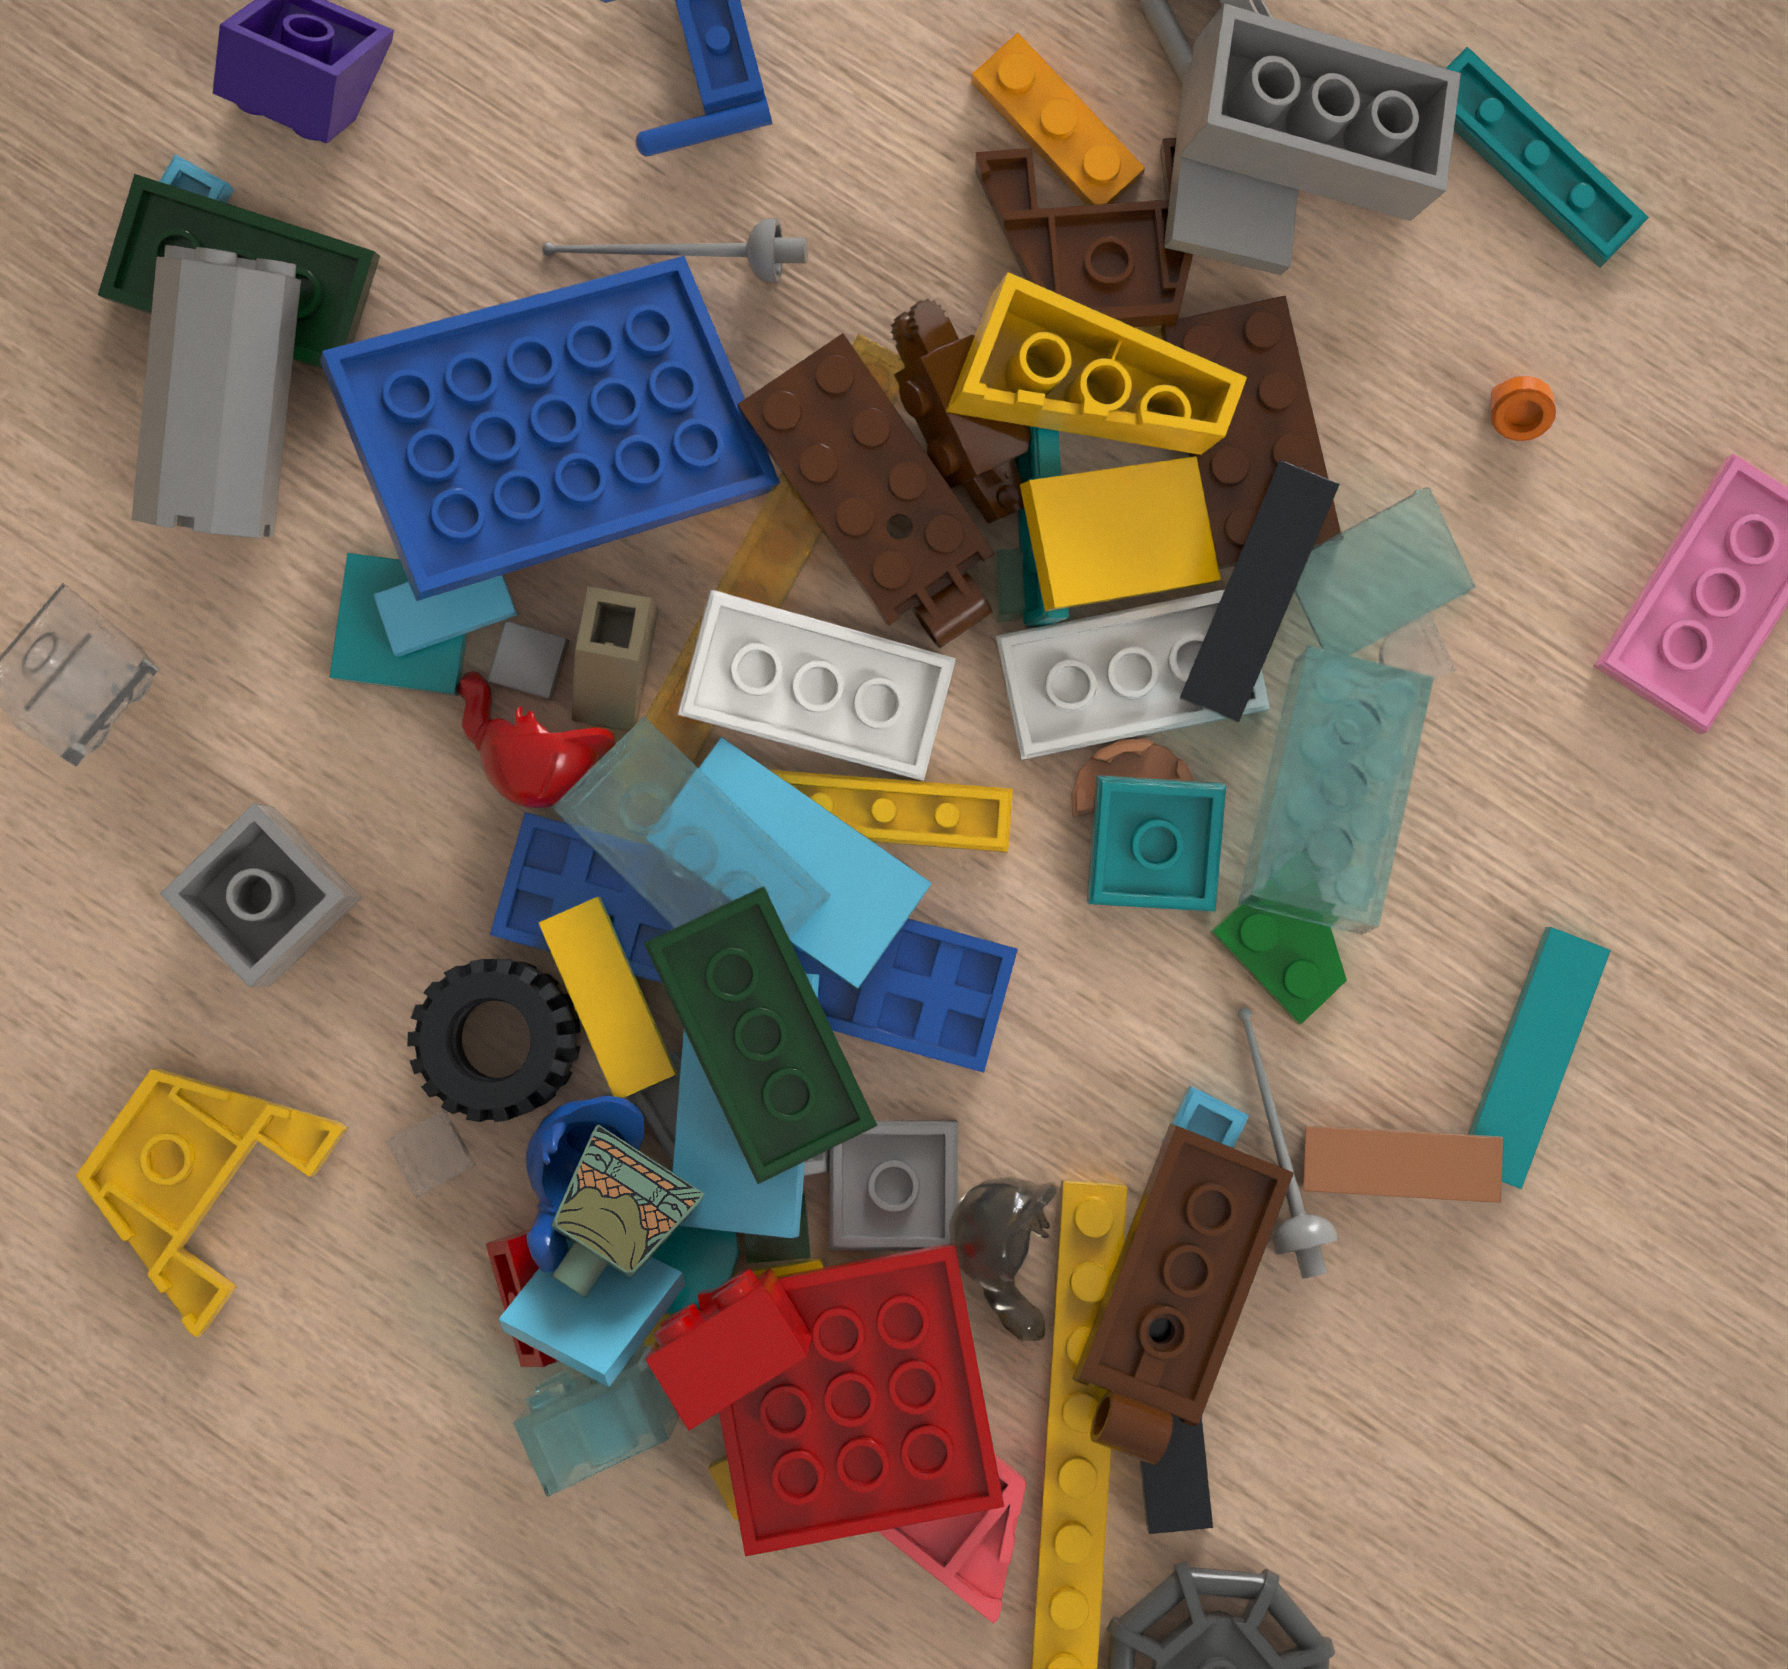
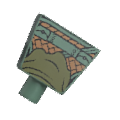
M597 1124L552 1223V1228L556 1232L573 1242V1245L552 1277L584 1298L587 1297L607 1265L631 1279L697 1208L705 1193Z

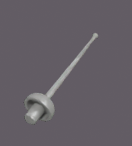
M767 218L757 223L752 229L747 243L554 245L551 242H546L542 246V251L547 256H551L554 253L747 257L755 275L761 280L771 283L780 282L783 263L806 264L808 260L807 238L783 237L779 218Z
M1243 1007L1238 1011V1017L1244 1023L1279 1167L1294 1172L1250 1018L1252 1013L1249 1008ZM1293 1174L1286 1193L1292 1218L1286 1220L1277 1229L1273 1245L1276 1255L1295 1251L1303 1279L1327 1273L1320 1245L1338 1240V1235L1335 1227L1327 1219L1305 1213L1296 1178Z

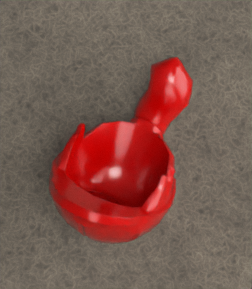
M469 671L465 673L459 682L457 691L466 704L461 724L467 739L475 744L477 751L480 752L482 769L490 784L500 795L514 804L527 808H548L568 801L585 786L596 768L597 761L603 759L616 748L615 736L613 732L607 729L596 727L559 733L551 731L549 733L536 720L533 711H529L523 716V707L521 706L515 710V724L502 718L491 719V688L479 672Z

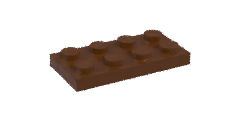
M1286 295L1180 318L1177 320V324L1162 325L1160 328L1164 341L1247 377L1226 436L1202 455L1189 453L1190 457H1197L1219 569L1236 565L1280 460L1328 479ZM1334 500L1313 549L1337 544L1342 540Z

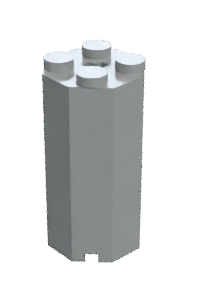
M165 245L164 257H157L132 520L174 528V522H176L177 526L192 528V531L251 538L274 537L301 280L295 278L296 264L259 258L255 261L237 258L236 253L201 247L191 249Z

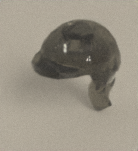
M1014 1177L988 1179L970 1189L957 1203L949 1224L950 1244L956 1246L959 1267L967 1277L974 1282L977 1281L983 1287L984 1297L998 1315L1004 1328L1020 1341H1040L1044 1338L1046 1332L1044 1316L1041 1310L1032 1304L1016 1287L1014 1277L1028 1254L1031 1231L1042 1238H1049V1234L1043 1229L1050 1228V1223L1046 1219L1043 1208L1055 1197L1059 1187L1054 1182L1037 1185L1032 1181Z

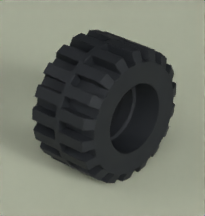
M479 959L470 961L469 964L449 969L444 972L446 977L439 982H432L423 992L427 995L426 1000L423 1004L415 1005L411 1019L417 1020L415 1031L408 1032L407 1047L415 1046L417 1059L410 1060V1064L414 1074L422 1073L427 1083L421 1086V1088L429 1098L439 1097L443 1101L441 1108L451 1114L459 1112L467 1115L466 1120L476 1122L494 1120L495 1123L507 1121L532 1112L556 1096L557 1090L561 1086L566 1085L573 1074L570 1068L573 1061L578 1060L581 1047L576 1046V1033H580L581 1029L579 1019H574L570 1007L574 1006L568 993L563 994L556 986L559 982L550 974H543L536 970L537 966L526 962L512 961L511 959ZM488 1001H502L514 1006L525 1018L530 1031V1050L526 1061L519 1070L506 1077L492 1078L480 1073L468 1061L463 1050L462 1032L467 1017L478 1005Z

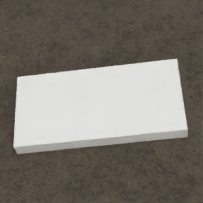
M1225 589L996 636L995 640L1020 760L1024 761L1227 719L1179 699ZM1262 669L1242 716L1270 709Z
M710 590L677 715L924 781L956 658Z

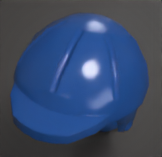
M601 1096L590 1100L566 1102L565 1105L558 1106L543 1118L531 1136L525 1157L526 1169L532 1189L540 1202L537 1205L539 1210L534 1225L526 1237L531 1256L541 1271H555L569 1251L567 1238L556 1232L552 1228V1223L597 1124L640 1151V1146L644 1139V1115L629 1100L614 1096Z

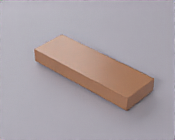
M1306 1126L1303 1191L1501 1203L1503 1137Z

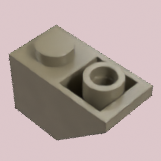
M587 586L575 647L572 721L629 732L636 731L659 611L652 598Z

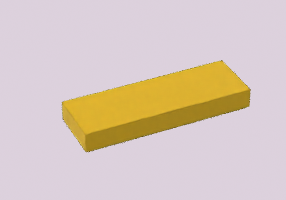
M601 897L593 898L539 922V926L613 1096L624 1098L676 1075L677 1071Z

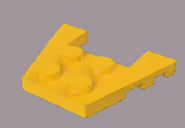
M150 1069L75 1176L122 1241H128L149 1270L147 1273L148 1277L159 1292H165L183 1316L180 1321L187 1331L197 1338L206 1332L237 1288V1285L187 1251L184 1246L256 1143L260 1142L308 1177H312L320 1170L348 1130V1127L332 1119L163 1069Z

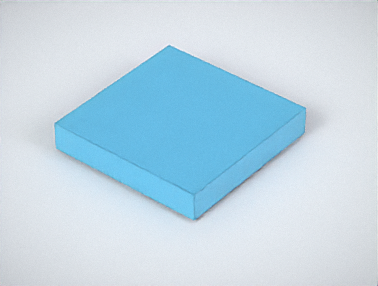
M566 1239L568 1247L570 1249L573 1245V1242L569 1239ZM651 1257L631 1279L607 1265L587 1297L584 1298L552 1277L555 1271L543 1272L539 1268L500 1316L499 1322L503 1332L609 1387L685 1287L686 1283L681 1271Z

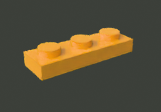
M1018 32L972 73L971 83L1085 205L1114 203L1143 176L1145 167Z

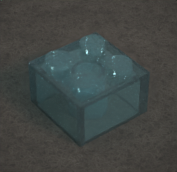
M643 1346L637 1349L609 1387L585 1374L574 1379L571 1371L567 1370L535 1386L536 1392L525 1398L527 1407L513 1424L547 1497L670 1439L680 1416L645 1360L651 1351L650 1346Z

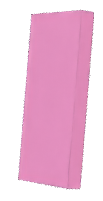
M1734 453L1725 458L1593 667L1698 734L1708 732L1788 605V488Z

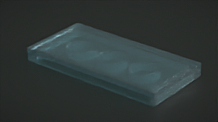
M643 717L552 807L553 811L674 928L765 886L790 939L830 899V894L646 717Z

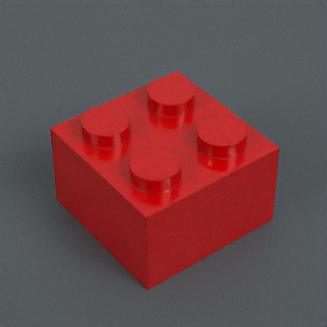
M751 1267L740 1272L717 1288L718 1293L712 1297L714 1304L699 1312L696 1305L692 1303L664 1320L660 1324L662 1328L653 1334L656 1343L645 1360L688 1431L807 1358L812 1335L771 1268L757 1277Z

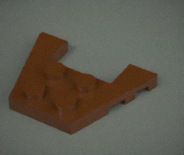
M1164 138L1160 149L1166 200L1043 209L1038 208L1032 148L976 152V175L1025 280L1134 328L1177 324L1193 254L1164 248L1176 138Z

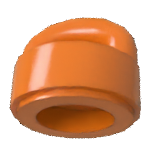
M1531 376L1514 377L1496 385L1491 391V422L1496 432L1507 439L1515 441L1532 440L1543 435L1552 426L1556 418L1554 393L1550 386L1539 378Z

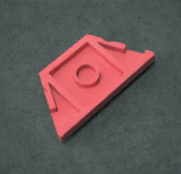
M996 1454V1464L1005 1507L877 1531L993 1624L1000 1617L1002 1595L1008 1565L1011 1563L1018 1515L1021 1513L1026 1488L1025 1477Z

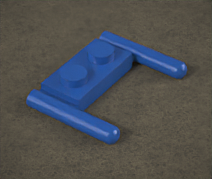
M601 0V1H602V2H605V3H608V2H612V1H616V0ZM675 0L705 115L639 132L635 143L641 155L649 157L773 124L740 0Z

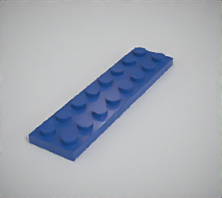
M525 812L490 935L551 952L539 922L593 898L601 897L634 975L662 983L643 943L730 901L653 847ZM908 918L860 988L856 990L793 946L805 973L819 974L818 1001L833 1031L984 1073L1018 951L1017 948Z

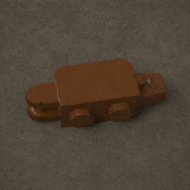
M929 298L925 301L920 300L910 308L909 312L904 311L891 324L892 331L890 333L893 334L892 340L896 341L895 347L905 368L894 374L899 384L900 399L907 413L915 418L928 445L927 454L951 489L962 484L989 524L1024 508L1020 488L1022 481L1014 458L1027 452L1031 432L1026 425L946 412L975 335L971 334L959 340L949 317H945V310H942L941 304H936L935 300L931 302Z

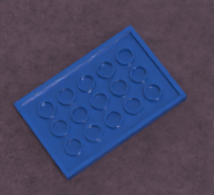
M685 256L322 351L320 363L416 601L774 492L780 483L768 452L738 410L737 404L745 399Z

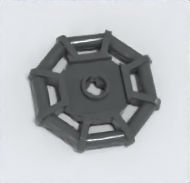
M1187 1561L1175 1564V1571L1120 1618L1112 1617L1106 1629L1111 1634L1108 1669H1134L1135 1650L1153 1659L1151 1669H1329V1659L1335 1655L1332 1639L1323 1637L1279 1584V1575L1268 1569H1264L1261 1573L1189 1567ZM1198 1594L1249 1599V1603L1242 1616H1234L1222 1611L1203 1613ZM1185 1599L1190 1617L1160 1642L1144 1634L1153 1624ZM1267 1610L1297 1645L1295 1648L1278 1653L1258 1629Z

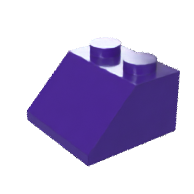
M253 0L220 24L212 93L235 103L239 109L246 113L265 116L292 128L300 137L327 144L356 120L392 43L394 30L327 0Z

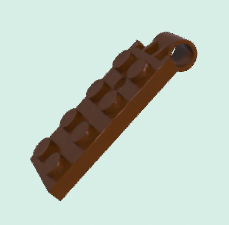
M844 333L737 404L739 412L888 626L900 620L899 616L912 608L925 632L934 644L941 649L993 613L983 592L966 570L981 560L985 562L995 552ZM895 516L907 518L912 526L910 535L904 539L893 538L887 531L888 521Z
M1170 1123L1072 1378L1074 1381L1086 1386L1090 1383L1107 1390L1099 1402L1093 1417L1090 1432L1092 1442L1155 1465L1161 1460L1169 1444L1173 1428L1172 1415L1178 1417L1182 1423L1193 1427L1200 1423L1294 1172ZM1159 1318L1168 1319L1172 1327L1170 1336L1162 1342L1153 1341L1149 1332L1151 1324Z

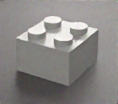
M255 802L160 893L249 987H270L362 899L275 807Z

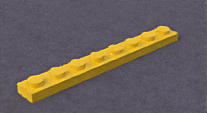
M1062 1180L1030 1669H1097L1111 1449L1092 1442L1090 1432L1098 1404L1107 1390L1090 1383L1086 1386L1074 1381L1072 1378L1124 1245L1128 1188L1125 1184Z

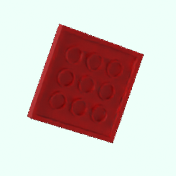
M955 1243L776 1276L810 1331L812 1338L807 1358L719 1412L745 1557L1005 1507ZM717 1288L699 1291L697 1296L700 1312L714 1304L712 1297L718 1293Z

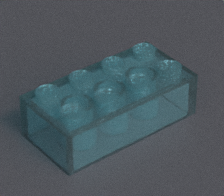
M1307 646L1298 656L1292 666L1238 904L1360 935L1379 927L1434 679L1433 676L1312 646Z

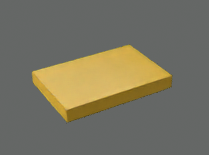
M1196 456L1034 479L1020 484L1045 612L1206 585L1221 580Z

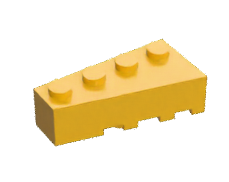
M1007 272L990 295L946 412L1202 455L1226 436L1247 377Z

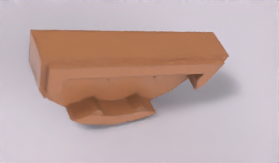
M1147 739L1119 740L1098 750L1080 769L1071 793L1072 818L1093 813L1096 775L1184 781L1195 780L1187 764L1182 759L1176 757L1168 748L1157 745Z

